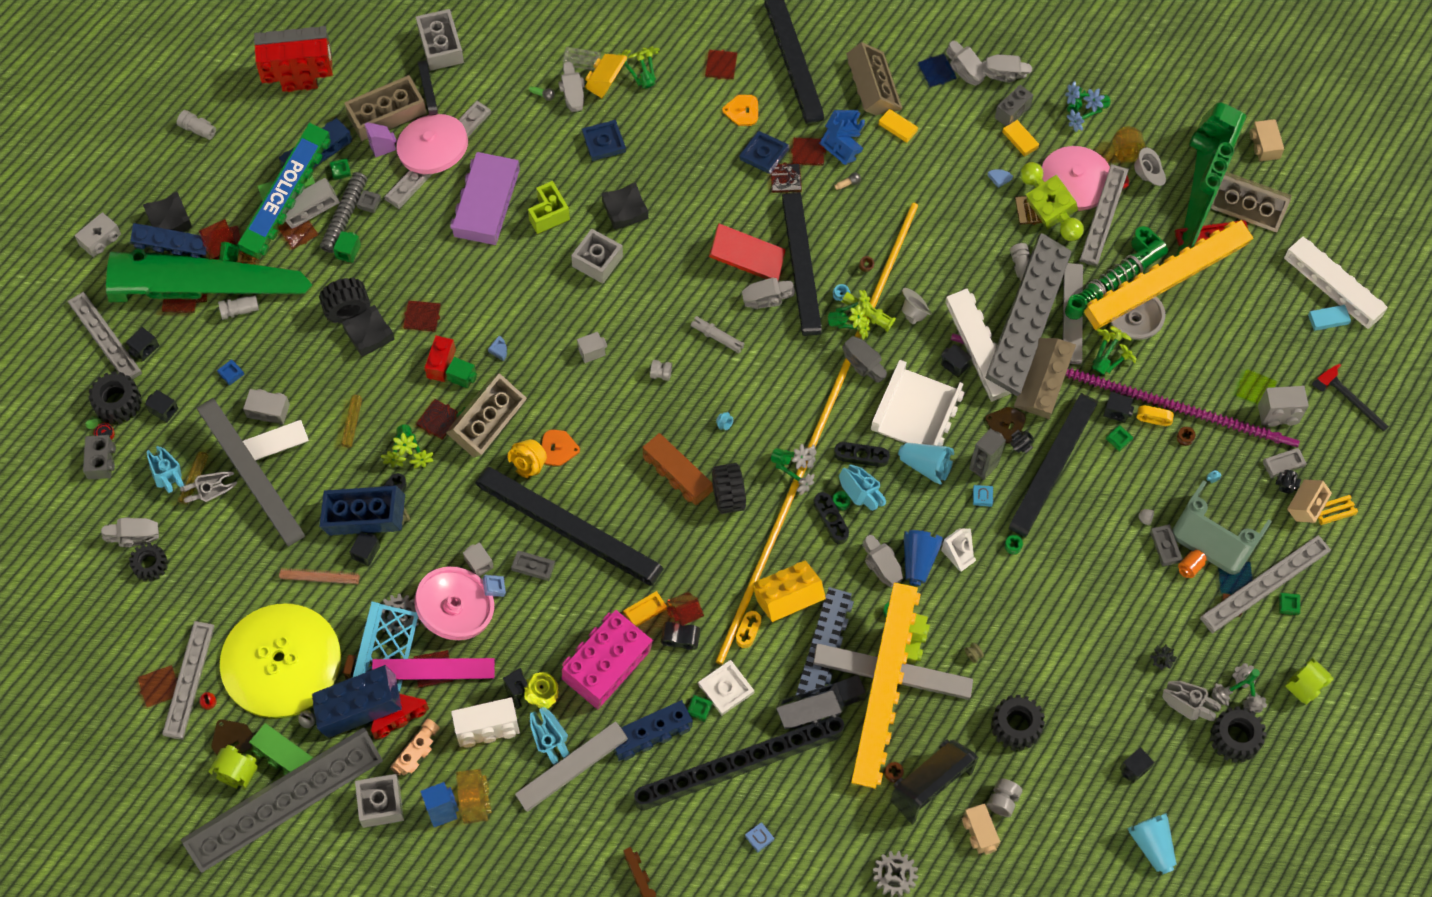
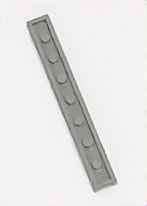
M478 101L459 119L468 137L491 114V109ZM409 171L388 192L385 200L400 209L432 174H419Z
M1319 535L1202 615L1200 620L1212 634L1328 554L1331 549Z
M817 643L813 665L874 678L878 657ZM910 664L901 665L900 672L904 673L902 685L967 700L971 698L973 679Z

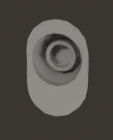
M1150 148L1140 150L1139 157L1134 163L1137 175L1142 180H1149L1154 185H1164L1166 176L1157 153Z
M903 288L902 292L905 301L902 311L911 324H915L917 321L921 322L927 315H932V312L920 295L909 288Z

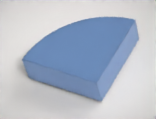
M991 170L987 174L998 188L1013 179V175L1005 170Z
M498 336L488 348V352L502 361L506 359L507 346L504 339Z

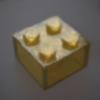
M481 769L456 772L459 807L463 823L488 821V814L492 813L489 795H486L489 793L487 776L482 775Z

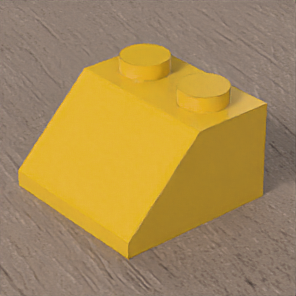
M605 54L602 59L598 58L593 66L596 69L594 72L590 71L585 78L588 81L585 88L603 99L628 57L625 55Z

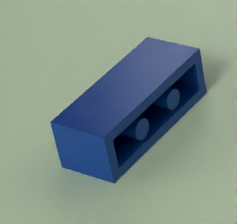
M445 782L420 791L434 828L457 819L455 812L459 811L451 787L446 788Z

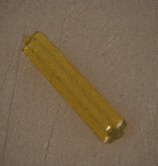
M360 395L351 396L341 441L342 447L345 448L352 447L362 403Z
M201 451L197 453L184 486L194 483L195 478L201 475L208 459L207 453ZM195 487L185 492L181 491L178 497L179 503L187 505L189 502L185 503L184 499L193 494Z

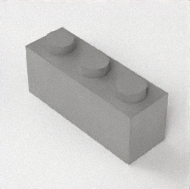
M326 178L317 181L297 195L293 209H289L286 214V222L293 229L340 203L333 187Z

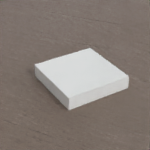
M731 660L698 682L699 687L709 700L713 702V705L721 715H724L754 694V689Z

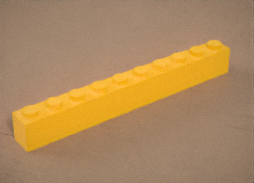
M1242 220L1237 223L1233 221L1224 227L1225 230L1221 232L1216 230L1210 234L1209 239L1205 240L1202 238L1197 241L1193 248H1184L1177 257L1173 255L1168 257L1161 266L1158 264L1154 265L1145 275L1142 272L1133 278L1134 281L1130 283L1126 281L1118 286V290L1114 292L1110 290L1103 294L1102 299L1090 301L1084 313L1094 329L1098 330L1245 247L1254 238Z
M895 582L893 584L851 784L876 789V785H881L883 773H880L879 770L881 764L885 765L887 753L883 751L885 744L889 745L891 733L888 732L889 724H894L896 713L892 712L893 704H898L900 693L896 692L897 684L902 685L904 673L900 672L901 665H906L908 653L904 651L906 644L910 645L912 638L909 627L910 624L914 625L917 613H913L914 605L919 604L921 594L917 593L918 587Z

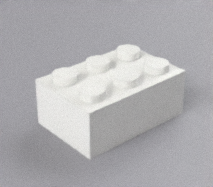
M512 697L451 711L460 747L469 748L480 742L491 743L497 738H512L520 733Z

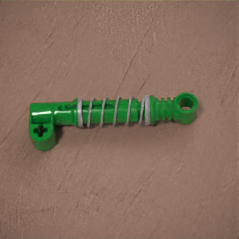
M1146 226L1138 227L1131 241V245L1137 253L1126 256L1125 259H1122L1120 265L1115 264L1113 270L1108 269L1106 275L1101 274L1099 280L1094 279L1086 286L1085 290L1079 294L1072 295L1065 308L1066 316L1073 320L1080 319L1090 301L1102 299V295L1110 290L1114 292L1122 283L1126 281L1132 282L1134 280L1132 278L1142 272L1144 273L1147 267L1168 253V248L1164 241Z

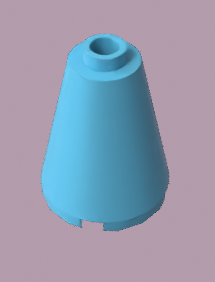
M905 443V445H901L898 455L902 462L941 485V480L945 481L950 473L953 464L950 456L954 455V449L946 446Z
M1166 813L1162 814L1161 817L1158 815L1128 828L1130 835L1157 872L1161 871L1162 874H1166L1174 870L1173 866L1176 865V859Z

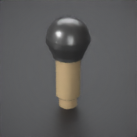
M856 172L851 173L847 179L838 182L834 187L838 190L849 185H857L861 181V176Z

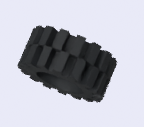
M147 543L146 547L144 544H141V549L136 547V553L132 551V558L129 557V565L137 578H142L143 581H147V579L153 581V577L159 579V574H165L164 569L167 570L168 568L166 565L168 560L161 547H158L156 544L152 546L151 543ZM153 556L156 558V563L152 567H142L141 563L146 557Z

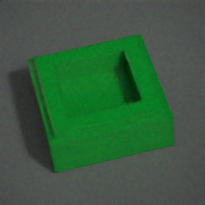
M347 158L329 162L334 180L351 177Z
M221 242L219 260L238 262L239 246L228 242Z
M1119 425L1106 437V440L1120 452L1134 437Z
M1280 593L1279 613L1299 615L1300 595Z
M693 695L687 711L691 717L705 722L713 702Z

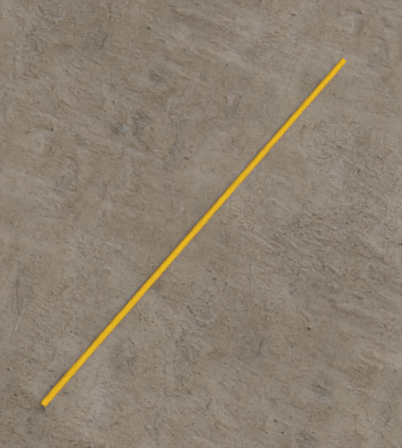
M912 203L870 299L873 308L876 307L918 208L916 203ZM857 330L855 337L861 339L862 334H859ZM847 358L843 362L807 448L812 447V444L816 447L850 368L851 363ZM801 466L797 470L796 475L803 478L806 468ZM795 479L792 481L715 661L719 665L724 663L754 593L752 583L758 581L800 485Z

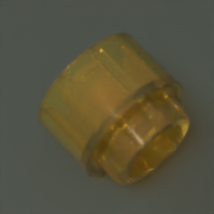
M1131 126L1120 128L1112 139L1116 158L1121 162L1130 163L1136 161L1140 150L1146 148L1141 131Z

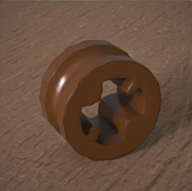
M1182 427L1177 434L1179 444L1183 446L1191 445L1196 436L1195 431L1191 427ZM1186 433V436L1189 435V439H1186V437L1183 438V434Z
M897 762L888 764L885 770L886 779L896 783L902 778L904 773L902 765ZM892 768H895L896 772H900V774L897 773V776L893 777V774L889 773V771L891 772Z

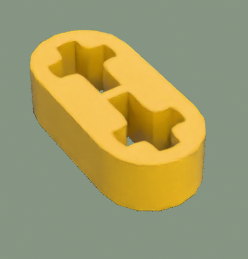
M1145 405L1138 407L1137 419L1140 421L1161 426H1170L1173 423L1174 414L1169 410Z
M747 612L736 634V643L741 648H749L756 638L761 626V616L758 612ZM752 617L756 618V621L752 624V626L748 627L749 620H751ZM746 632H749V640L746 639L745 642H743L742 637L745 636Z

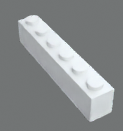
M1302 237L1288 249L1284 259L1340 306L1345 305L1348 313L1367 329L1384 315L1388 307L1383 301L1377 299L1367 288L1359 284L1353 276L1347 274L1340 265L1334 263L1324 252L1316 248L1311 241Z
M968 289L947 296L945 303L966 349L972 357V362L990 401L992 402L1012 394L985 378L997 344L992 343L990 338L991 331L988 326L985 327L982 321L984 317L981 310H977L975 306L976 299L973 293H969Z

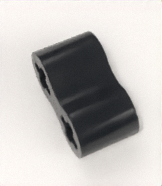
M670 621L664 622L660 643L669 647L696 650L699 644L701 628L695 625H682Z

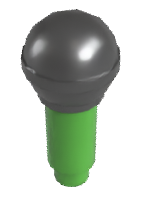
M531 86L529 88L530 92L540 95L548 101L553 100L555 97L554 90L550 88L541 89Z

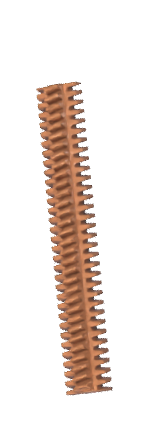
M281 568L279 573L280 579L285 580L298 579L300 581L315 580V582L327 581L332 583L358 584L360 575L358 573L356 575V572L354 575L352 572L351 575V572L350 574L348 572L347 574L346 572L341 574L340 571V574L339 572L336 574V571L335 573L334 571L332 573L328 571L327 573L325 570L324 573L323 570L322 573L321 570L320 572L319 570L318 572L316 570L315 572L314 570L309 572L308 569L307 572V569L306 571L304 569L303 571L302 569L301 571L299 569L298 571L297 569L292 571L291 568L290 571V568L288 570L287 568L286 570Z

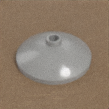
M1154 297L1111 322V325L1127 333L1131 339H1147L1161 330L1165 321V309L1162 302L1157 297Z

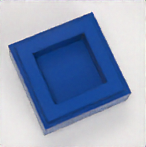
M232 359L217 370L218 374L229 386L244 375V372Z

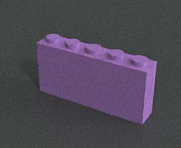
M476 152L475 159H471V171L466 175V186L461 190V202L456 205V217L452 219L450 228L453 229L454 237L496 245L520 171L519 160Z

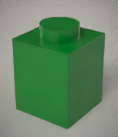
M341 231L333 248L335 258L353 263L361 247L359 236L353 232Z
M454 357L446 371V376L449 382L468 389L470 384L475 382L477 373L474 364Z

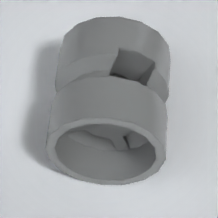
M998 779L994 787L995 793L991 794L987 807L1000 816L1011 817L1016 807L1014 802L1019 800L1023 791L1022 788L1010 780Z

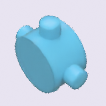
M1217 470L1212 471L1207 475L1206 480L1214 483L1221 478V473Z

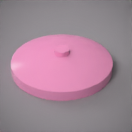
M445 114L427 115L413 121L401 132L396 146L397 154L401 163L412 172L419 174L442 172L455 165L463 157L468 146V136L463 124L456 118Z
M1080 146L1063 147L1052 152L1045 159L1042 165L1044 171L1043 180L1045 182L1057 174L1077 202V211L1088 210L1098 206L1110 166L1101 155L1091 149Z
M442 567L431 571L421 580L415 593V609L421 622L431 632L446 639L466 640L479 635L486 629L494 613L493 596H485L483 580L476 574L463 568Z

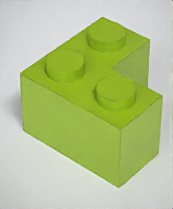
M553 181L536 188L540 204L529 208L528 214L529 221L537 234L570 220L569 208Z
M916 614L914 625L910 624L909 632L912 633L910 645L906 644L904 652L908 653L906 664L915 666L916 661H921L923 650L920 649L921 643L926 642L930 627L929 624H926L927 616Z

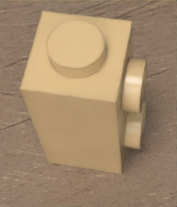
M982 804L965 810L962 822L965 829H969L971 834L970 842L973 849H977L978 854L983 852L991 854L995 852L1000 844V840L986 805Z

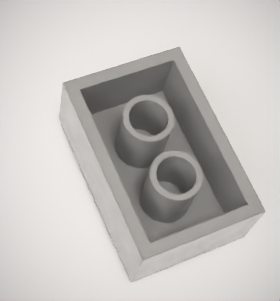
M450 9L416 16L419 35L430 71L464 63L461 45Z

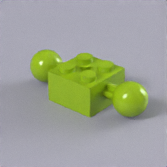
M1029 162L1025 164L1020 172L1021 179L1025 184L1034 185L1035 189L1026 194L1027 202L1047 230L1060 222L1062 237L1068 241L1078 240L1083 234L1084 227L1080 220L1069 217L1078 210L1077 202L1057 174L1044 182V171L1038 163Z

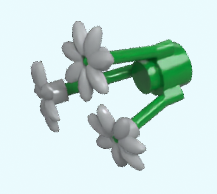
M801 444L799 450L794 449V452L779 448L773 450L771 461L776 463V468L781 469L799 482L801 485L797 489L800 492L799 495H803L805 491L808 492L809 486L814 484V474L811 476L807 474L806 478H800L784 467V465L790 463L791 457H793L792 461L797 462L796 469H799L801 466L806 468V461H808L807 468L810 467L812 469L816 461L814 456L817 453L814 444H812V447L805 449L804 445Z

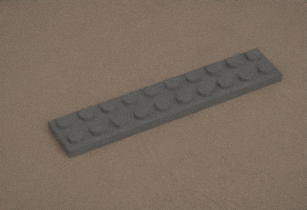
M1042 233L1035 242L985 377L1016 396L1021 394L1038 347V339L1042 336L1072 253L1070 249Z
M362 728L183 837L181 841L202 873L378 765L383 760L365 728Z

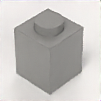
M598 331L577 339L578 350L584 363L606 355L605 348H607V343L604 337H600Z
M480 542L469 546L463 552L466 563L477 576L480 577L494 568L492 559Z

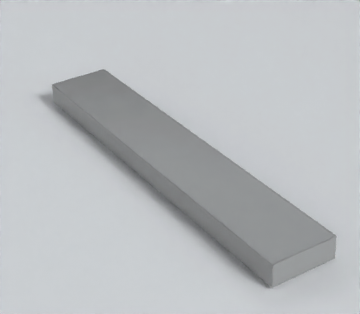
M1111 164L1079 262L1097 267L1129 169Z
M1068 263L1063 276V340L1076 344L1070 364H1081L1083 315L1077 320L1070 319L1065 314V308L1072 295L1083 291V264Z
M82 292L68 301L70 307L116 371L124 373L125 376L129 375L132 380L141 375L142 372L86 294Z
M194 621L163 730V736L184 739L215 628L213 624Z
M615 721L515 795L527 812L628 740L627 736Z

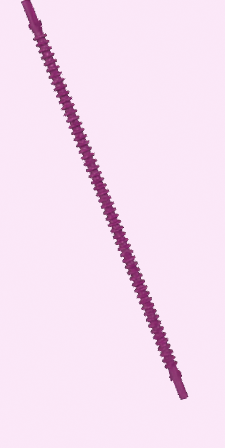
M952 334V341L964 344L960 335ZM1073 368L1067 369L1065 375L1068 376V379L1072 377L1074 381L1078 379L1079 382L1084 381V384L1088 382L1089 385L1094 384V387L1100 386V389L1104 387L1105 390L1110 389V392H1120L1121 395L1126 394L1127 397L1130 395L1131 398L1142 399V402L1146 400L1148 404L1152 402L1153 405L1158 404V407L1162 405L1164 409L1168 407V410L1174 409V412L1178 410L1180 414L1184 412V415L1190 414V417L1194 415L1195 418L1206 419V422L1210 420L1211 423L1222 424V427L1226 425L1228 429L1232 427L1233 430L1238 429V432L1242 430L1244 434L1248 432L1249 435L1254 434V437L1259 435L1260 439L1265 437V440L1271 439L1277 444L1280 442L1298 448L1300 440L1284 436L1280 432H1271L1270 429L1265 430V427L1260 429L1259 426L1254 427V424L1249 425L1248 422L1244 424L1243 421L1238 422V419L1233 420L1232 417L1228 419L1227 416L1222 417V414L1216 415V412L1212 414L1211 411L1206 412V409L1200 410V407L1196 409L1195 406L1190 407V404L1184 405V402L1180 404L1179 401L1174 402V399L1168 400V397L1166 399L1163 396L1158 397V394L1154 396L1152 392L1148 394L1147 391L1142 392V389L1138 391L1136 387L1132 389L1131 386L1126 387V384L1122 386L1120 382L1116 384L1115 381L1110 382V379L1106 381L1104 377L1100 379L1099 376L1094 377V374L1092 376L1089 373L1084 374V371L1080 373L1078 369L1076 371Z

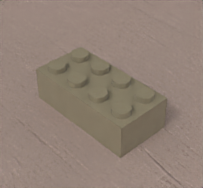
M410 75L344 102L347 116L361 141L368 139L365 123L387 126L389 130L427 114L424 100Z
M500 373L491 376L446 433L473 458L478 457L484 453L527 398Z

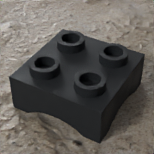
M636 182L616 191L601 193L603 205L614 230L649 219L648 209L642 200Z
M178 192L171 194L163 200L143 204L152 227L179 232L193 228Z
M375 305L369 307L362 314L342 322L344 331L361 357L395 340L392 330L386 324Z

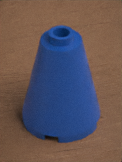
M909 530V533L907 531L904 532L906 580L909 581L910 585L921 586V583L926 582L943 542L941 536L936 535V538L930 536V532Z

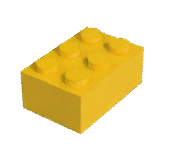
M806 560L752 583L757 602L772 622L826 599L822 580Z

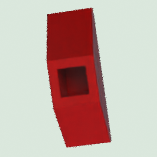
M399 694L402 710L374 720L371 732L375 740L388 736L390 731L397 727L402 728L406 726L411 719L415 717L420 718L425 715L426 711L429 710L426 700Z

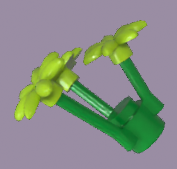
M653 46L648 49L642 48L641 51L629 56L628 54L631 53V50L625 49L622 54H617L625 55L628 58L637 56L643 72L639 74L640 78H638L628 64L627 59L624 65L634 77L638 86L642 85V88L646 89L656 84L652 58L653 54H659V48H654ZM644 56H646V59H648L650 72L647 71V68L645 66L643 60L645 59Z
M859 290L861 297H859L858 302L842 308H836V312L829 313L828 322L831 327L838 326L839 329H856L859 331V334H862L861 339L864 340L868 338L867 331H870V319H867L864 315L866 310L868 313L870 312L872 305L869 302L870 297H867L866 291ZM851 309L852 315L847 316L843 311ZM847 320L854 321L853 325L845 323H847Z
M1114 326L1110 327L1114 332H1109L1107 329L1097 330L1098 335L1103 336V342L1096 358L1092 362V368L1102 375L1106 372L1110 374L1113 368L1123 360L1131 359L1133 363H1136V357L1132 354V351H1128L1126 345L1119 344L1123 353L1118 360L1109 365L1111 361L1107 357L1118 340L1120 341L1122 337L1126 340H1132L1127 333ZM1110 339L1113 340L1104 356H1101L1107 342Z
M402 424L396 429L397 436L393 438V452L387 451V455H381V458L384 459L383 464H390L392 468L396 465L402 467V462L406 458L399 456H402L405 450L408 454L412 455L411 448H415L417 454L413 455L415 459L409 461L410 464H414V468H418L420 465L425 468L426 463L433 462V459L430 458L433 456V452L426 454V450L420 451L416 436L412 434L411 427L406 424Z

